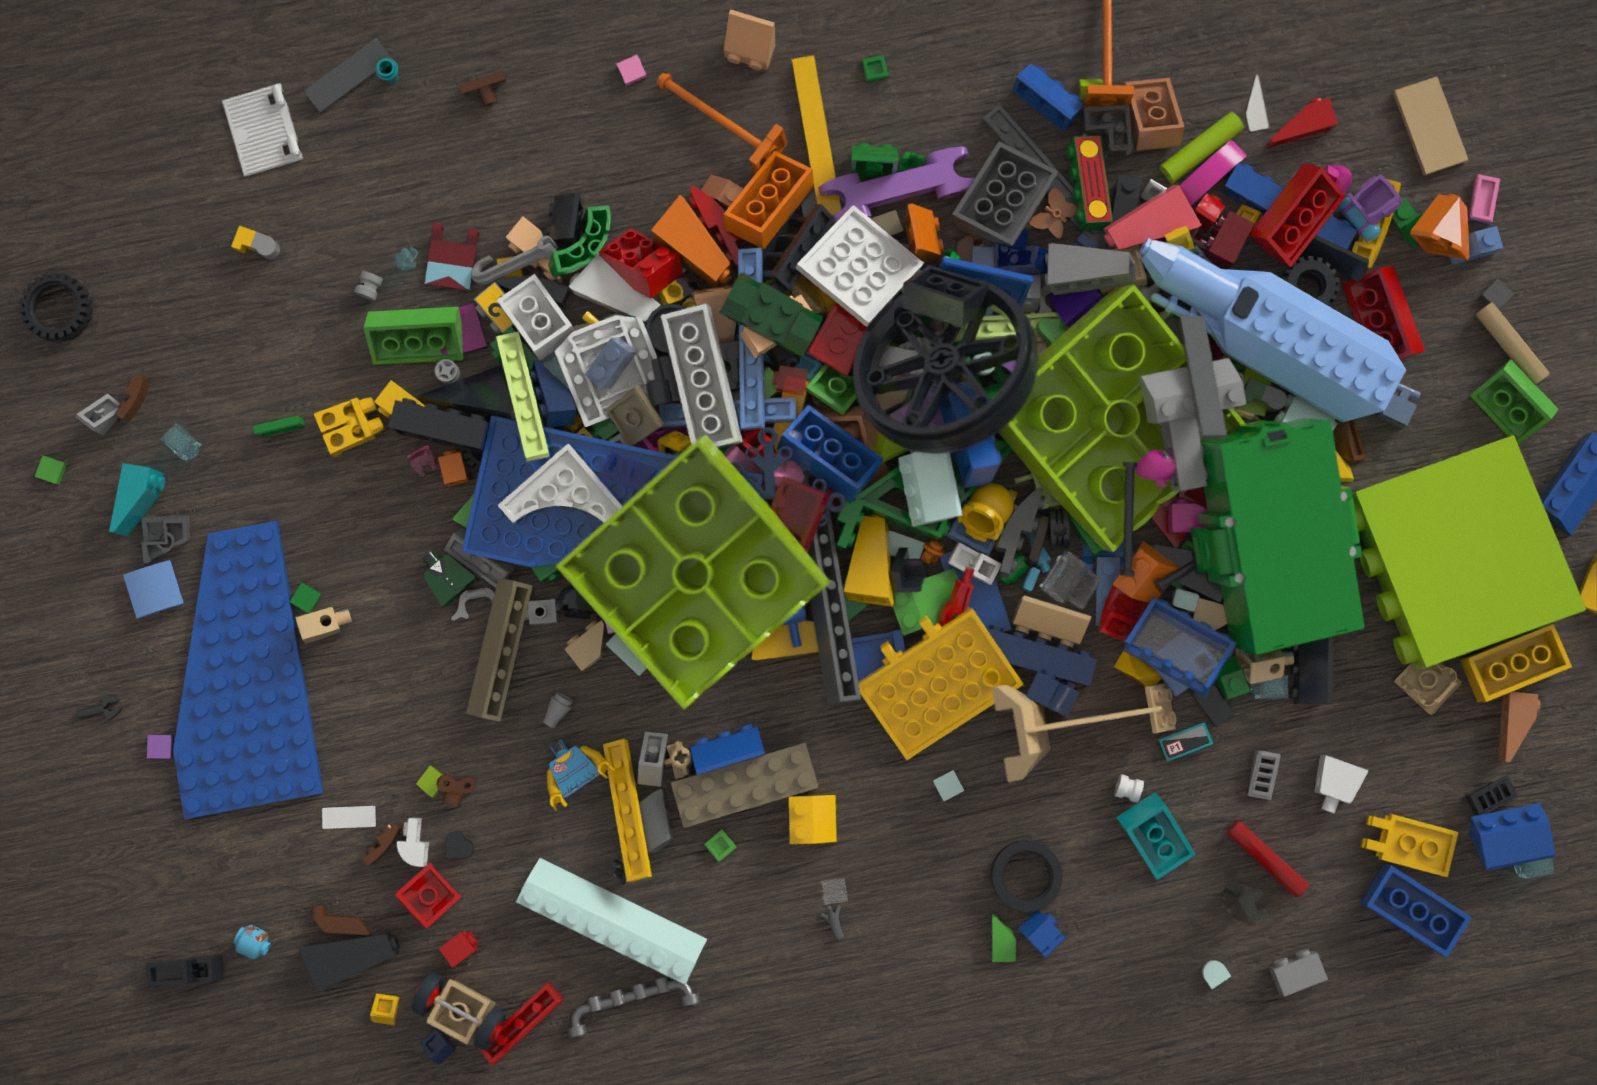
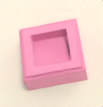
M638 55L617 63L626 86L647 77Z

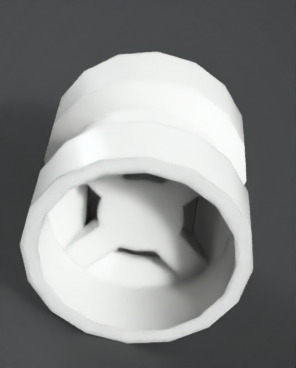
M1120 774L1114 796L1119 798L1127 797L1130 801L1138 803L1144 781L1139 779L1131 780L1128 776Z

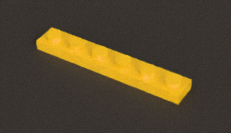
M621 739L603 744L605 759L615 768L614 772L610 768L607 771L627 882H633L652 877L628 740Z

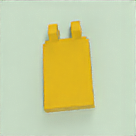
M1394 814L1385 815V819L1368 815L1366 825L1382 828L1379 842L1362 838L1360 847L1377 851L1376 856L1380 860L1448 877L1458 832Z

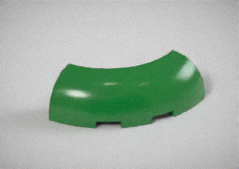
M609 205L587 207L582 219L583 235L581 239L566 249L552 252L548 267L553 277L564 276L580 270L601 251L610 230L611 215Z

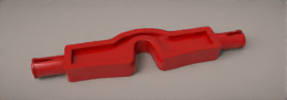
M965 567L962 580H956L950 599L943 606L939 614L938 623L941 627L952 621L953 615L963 614L967 611L969 599L974 585L970 583L975 572L973 568Z

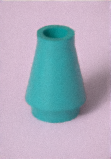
M384 58L377 63L376 74L379 78L394 84L399 78L398 65L394 60Z

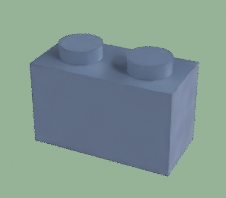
M610 338L584 375L599 388L611 389L637 351L621 338Z

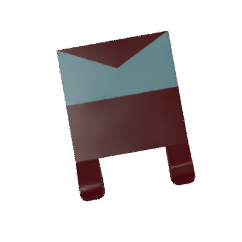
M434 223L432 225L425 284L470 291L472 282L471 272L475 262L479 231L472 228L468 230L467 244L442 241L444 227L441 224Z

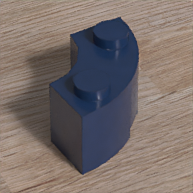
M1045 669L1042 673L1038 671L1026 697L1068 717L1079 694L1075 690L1077 686L1066 680L1063 683L1055 680L1057 675Z

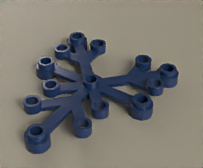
M770 427L763 428L758 434V440L764 446V458L756 447H749L745 451V457L749 461H753L765 472V491L746 474L745 466L742 463H731L734 467L740 468V474L765 502L768 499L774 500L776 496L774 472L785 460H789L793 456L792 448L783 446L774 458L773 445L778 440V434ZM767 432L773 435L771 441H766L764 438ZM785 448L790 451V455L787 458L781 454ZM751 449L755 450L757 453V456L754 459L750 458L748 455ZM821 478L816 479L813 482L812 488L817 489L815 485L818 481L824 483V488L820 491L824 492L827 489V482ZM837 492L831 494L826 507L834 512L841 511L846 506L845 496ZM835 497L841 499L840 506L833 505V499ZM823 513L825 522L819 523V526H824L828 522L826 513Z

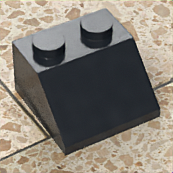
M579 193L555 196L554 203H550L549 216H552L551 225H547L546 236H550L559 247H570L580 240L584 203Z

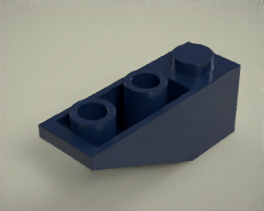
M534 360L532 370H529L531 383L534 385L535 399L539 402L540 418H544L546 427L573 425L576 407L571 392L541 362Z

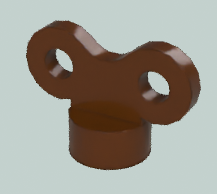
M443 774L438 778L436 785L438 789L444 792L443 802L451 805H461L463 793L468 794L474 790L475 780L470 776L454 780L450 775ZM448 780V784L443 786V782ZM469 782V786L464 787V784Z

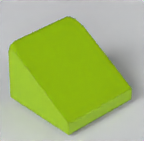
M430 765L416 784L431 798H435L440 792L436 785L437 780L443 774Z

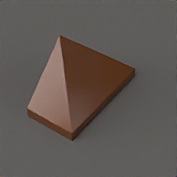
M1337 420V425L1333 430L1335 450L1340 456L1350 462L1366 459L1355 420L1346 422Z

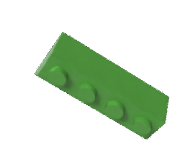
M458 307L371 311L367 314L364 331L373 365L434 362L444 359L451 361L463 360L462 321ZM444 346H446L447 355L441 354L440 349L444 348Z

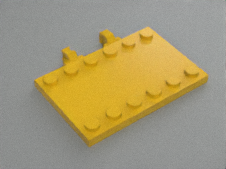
M970 608L943 627L939 623L933 625L926 615L919 620L920 625L926 632L922 635L923 640L903 653L901 650L895 652L888 641L880 646L881 651L886 656L882 659L884 665L858 682L860 694L906 760L995 704L992 687L1008 685L1018 689L1024 685L973 608Z

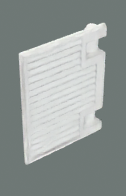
M281 83L222 101L244 177L303 160L302 153L298 148V140L287 102L283 97ZM274 95L276 104L271 105L268 96ZM288 145L291 154L285 155L283 146Z

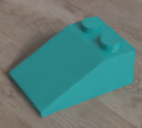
M122 464L109 532L129 537L160 496V491L164 489V473L150 467Z
M1156 792L1116 817L1156 880L1196 855L1167 806Z

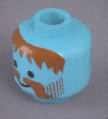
M248 925L245 928L241 927L233 942L238 953L252 960L257 959L260 955L265 956L271 946V943L268 942L269 934L253 925Z

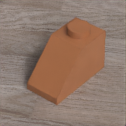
M710 175L701 189L724 210L729 208L743 190L742 187L732 181Z

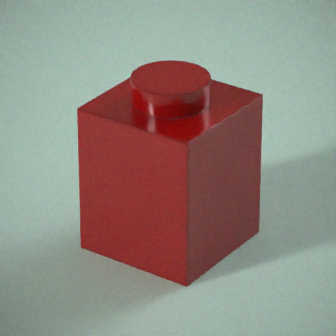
M464 930L441 946L439 950L453 968L479 948L476 945L478 941L473 933H467Z

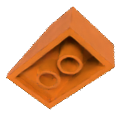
M908 204L904 222L910 252L924 263L940 260L941 253H944L942 239L938 240L936 231H940L938 217L934 218L931 210L915 204Z

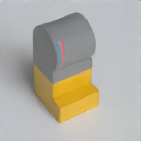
M239 226L231 245L237 252L245 254L246 250L250 249L269 260L275 259L280 253L278 243L271 237Z

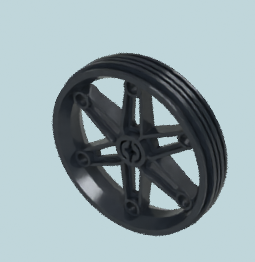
M988 283L989 289L975 319L969 322L960 344L957 346L952 344L962 327H955L949 324L942 336L939 337L920 320L926 315L915 314L911 310L903 308V294L887 305L868 326L858 345L853 365V379L858 402L869 421L881 435L911 451L930 454L949 453L983 442L999 432L1018 414L1030 396L1035 384L1039 364L1038 344L1035 332L1026 314L1010 295ZM987 308L1006 318L1013 326L1016 334L975 341ZM919 331L935 345L928 353L915 337ZM903 332L918 355L878 368L886 350ZM999 350V353L967 361V357ZM1011 361H1016L1010 377L1000 391L990 400L973 375ZM924 369L923 373L892 379V377ZM962 377L965 378L977 396L973 399L955 384ZM937 384L938 386L924 411L921 412L920 409L931 385ZM916 388L902 423L896 421L881 409L876 394L881 395L887 392ZM949 393H952L972 412V414L955 422L928 427Z

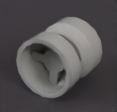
M361 271L359 276L360 284L355 287L354 293L375 301L377 297L376 289L381 286L383 279L372 273Z

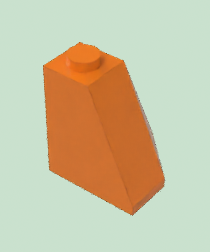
M1438 194L1411 229L1410 235L1426 253L1468 260L1470 254L1467 207L1458 195Z

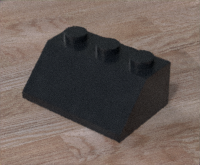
M929 265L903 283V308L911 310L915 314H923L932 317L934 320L950 323L955 327H964L975 319L989 289V284Z
M1333 636L1291 646V651L1294 653V663L1290 667L1291 676H1294V685L1290 687V698L1293 699V704H1332Z

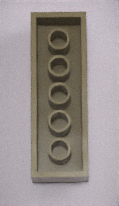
M806 743L671 782L684 828L819 788Z

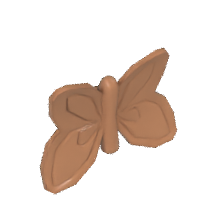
M1053 188L1048 195L1050 207H1044V210L1048 213H1039L1034 216L1030 221V226L1036 229L1048 228L1052 235L1060 238L1063 233L1062 222H1067L1065 217L1075 215L1077 206L1065 202V196L1062 192Z

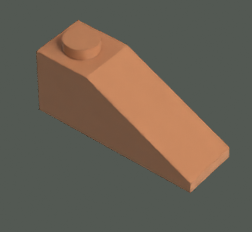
M1510 692L1502 695L1499 762H1511L1536 720L1541 706L1538 694Z

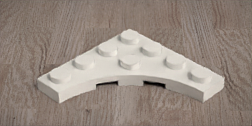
M570 444L564 446L498 505L512 523L517 522L533 511L552 506H568L582 509L605 523L623 507Z

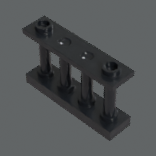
M815 204L808 217H800L794 211L765 249H762L764 284L766 280H774L784 291L792 289L801 274L795 268L797 263L828 232L835 220L822 204Z

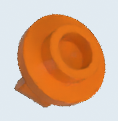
M934 540L925 542L923 547L926 551L923 553L921 560L927 564H930V562L935 564L939 556H944L945 551L942 549L943 545Z

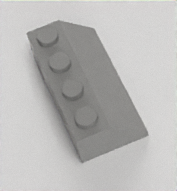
M1230 359L1212 361L1221 408L1227 409L1246 405L1243 382ZM1187 367L1140 376L1148 423H1162L1196 415Z

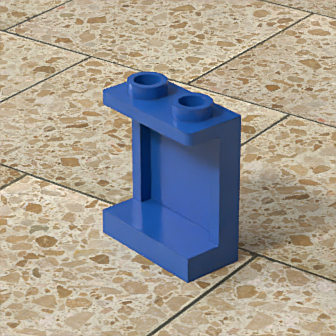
M901 630L851 639L858 682L884 665L882 659L886 656L881 651L880 646L888 641L895 652L901 650L903 653L905 651Z

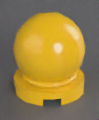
M996 483L980 485L971 494L969 502L961 509L962 515L958 516V522L964 524L967 528L965 532L974 539L986 542L987 539L997 540L1004 529V524L1011 518L1014 511V500L1010 491Z

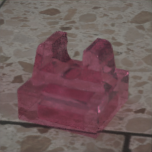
M428 445L408 455L410 466L420 476L425 475L422 469L424 465H430L432 470L436 469L433 454Z

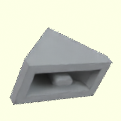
M106 394L77 413L76 418L94 432L105 435L119 418L115 413L119 410L118 406L120 403L109 394Z

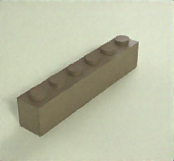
M498 578L466 714L501 722L532 585Z

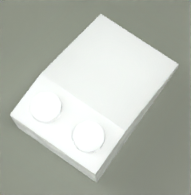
M535 274L497 299L539 361L556 351L567 337L575 331Z

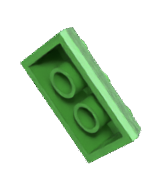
M1511 359L1470 394L1471 398L1508 437L1514 435L1517 444H1520L1549 422L1559 410Z

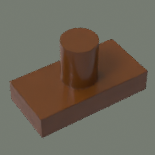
M499 71L459 86L463 95L479 90L485 106L497 102L492 85L507 80L504 72Z

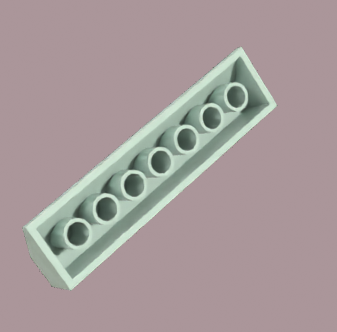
M539 858L516 901L683 984H686L707 940L542 858Z

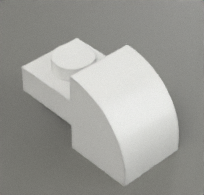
M961 543L956 544L947 562L962 572L965 571V567L973 568L975 572L972 578L992 585L1002 565Z
M408 818V822H405L403 835L407 836V839L397 841L398 852L404 861L413 866H427L429 842H420L422 818Z

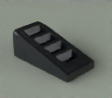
M1508 775L1465 795L1475 816L1487 814L1518 797ZM1503 783L1505 784L1510 794L1508 796L1505 795L1501 787V784ZM1494 788H1497L1501 799L1498 800L1493 790ZM1489 791V793H1490V795H1491V797H1492L1493 803H1490V801H1489V799H1488V797H1487V795H1486V792ZM1479 796H1482L1486 806H1482L1478 798Z

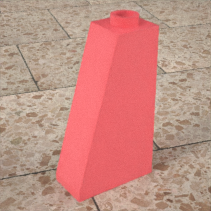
M1172 185L1103 228L1106 233L1104 239L1109 247L1113 246L1115 249L1120 250L1144 243L1147 238L1155 240L1165 237V234L1183 226H1187L1188 230L1201 226V223L1180 186Z

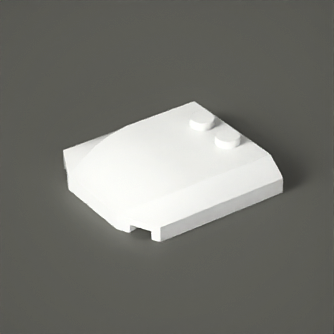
M615 315L572 332L555 351L585 427L609 419L610 417L605 409L637 386L641 387L648 398L645 384L655 381L651 360L656 359L657 356L640 317ZM610 338H621L636 350L637 353L611 389H601L584 374Z

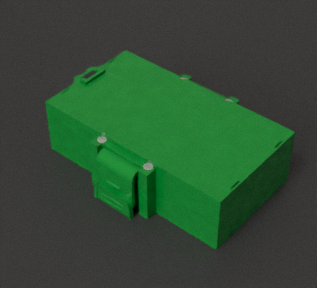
M1309 418L1288 422L1260 420L1237 425L1236 430L1232 434L1227 435L1225 439L1200 441L1204 448L1203 464L1208 472L1207 486H1204L1208 511L1197 513L1199 524H1204L1205 528L1191 526L1189 529L1192 534L1198 568L1197 572H1207L1209 582L1221 585L1229 636L1236 642L1235 648L1257 655L1364 629L1354 566V558L1362 557L1361 547L1355 545L1360 543L1351 487L1341 486L1331 420Z

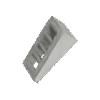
M1261 750L1254 751L1247 796L1271 800L1281 754ZM1261 758L1271 760V764L1261 763ZM1259 767L1270 769V773L1259 772ZM1257 776L1268 778V783L1256 781ZM1255 786L1266 787L1267 791L1262 792L1254 789Z

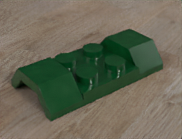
M741 272L719 311L721 315L801 358L810 345L823 318L803 307V304L763 282L755 281Z

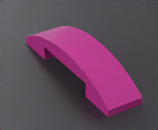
M1230 140L1180 185L1191 207L1228 172L1235 168L1238 163L1247 157L1233 140Z

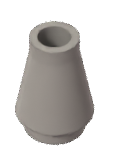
M557 692L555 696L551 697L543 723L551 728H555L558 722L572 708L573 700Z

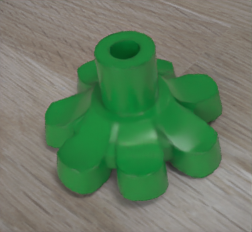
M905 152L900 158L901 163L897 166L898 172H903L925 166V158L923 155Z

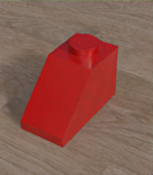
M1206 193L1194 210L1201 223L1199 229L1204 233L1210 229L1225 207L1217 196Z

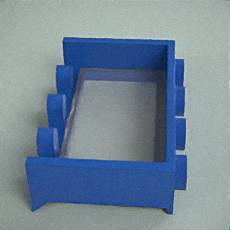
M1153 597L1126 639L1124 652L1206 697L1234 652L1236 642L1230 636L1214 631L1210 625L1204 622L1199 623L1192 619L1188 613L1184 611L1179 612L1172 608L1165 600H1158Z

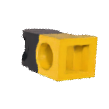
M692 274L675 280L659 292L657 296L662 305H678L691 297L690 291L702 290L703 288L696 274Z

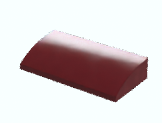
M783 477L771 509L806 553H808L831 495L790 478Z

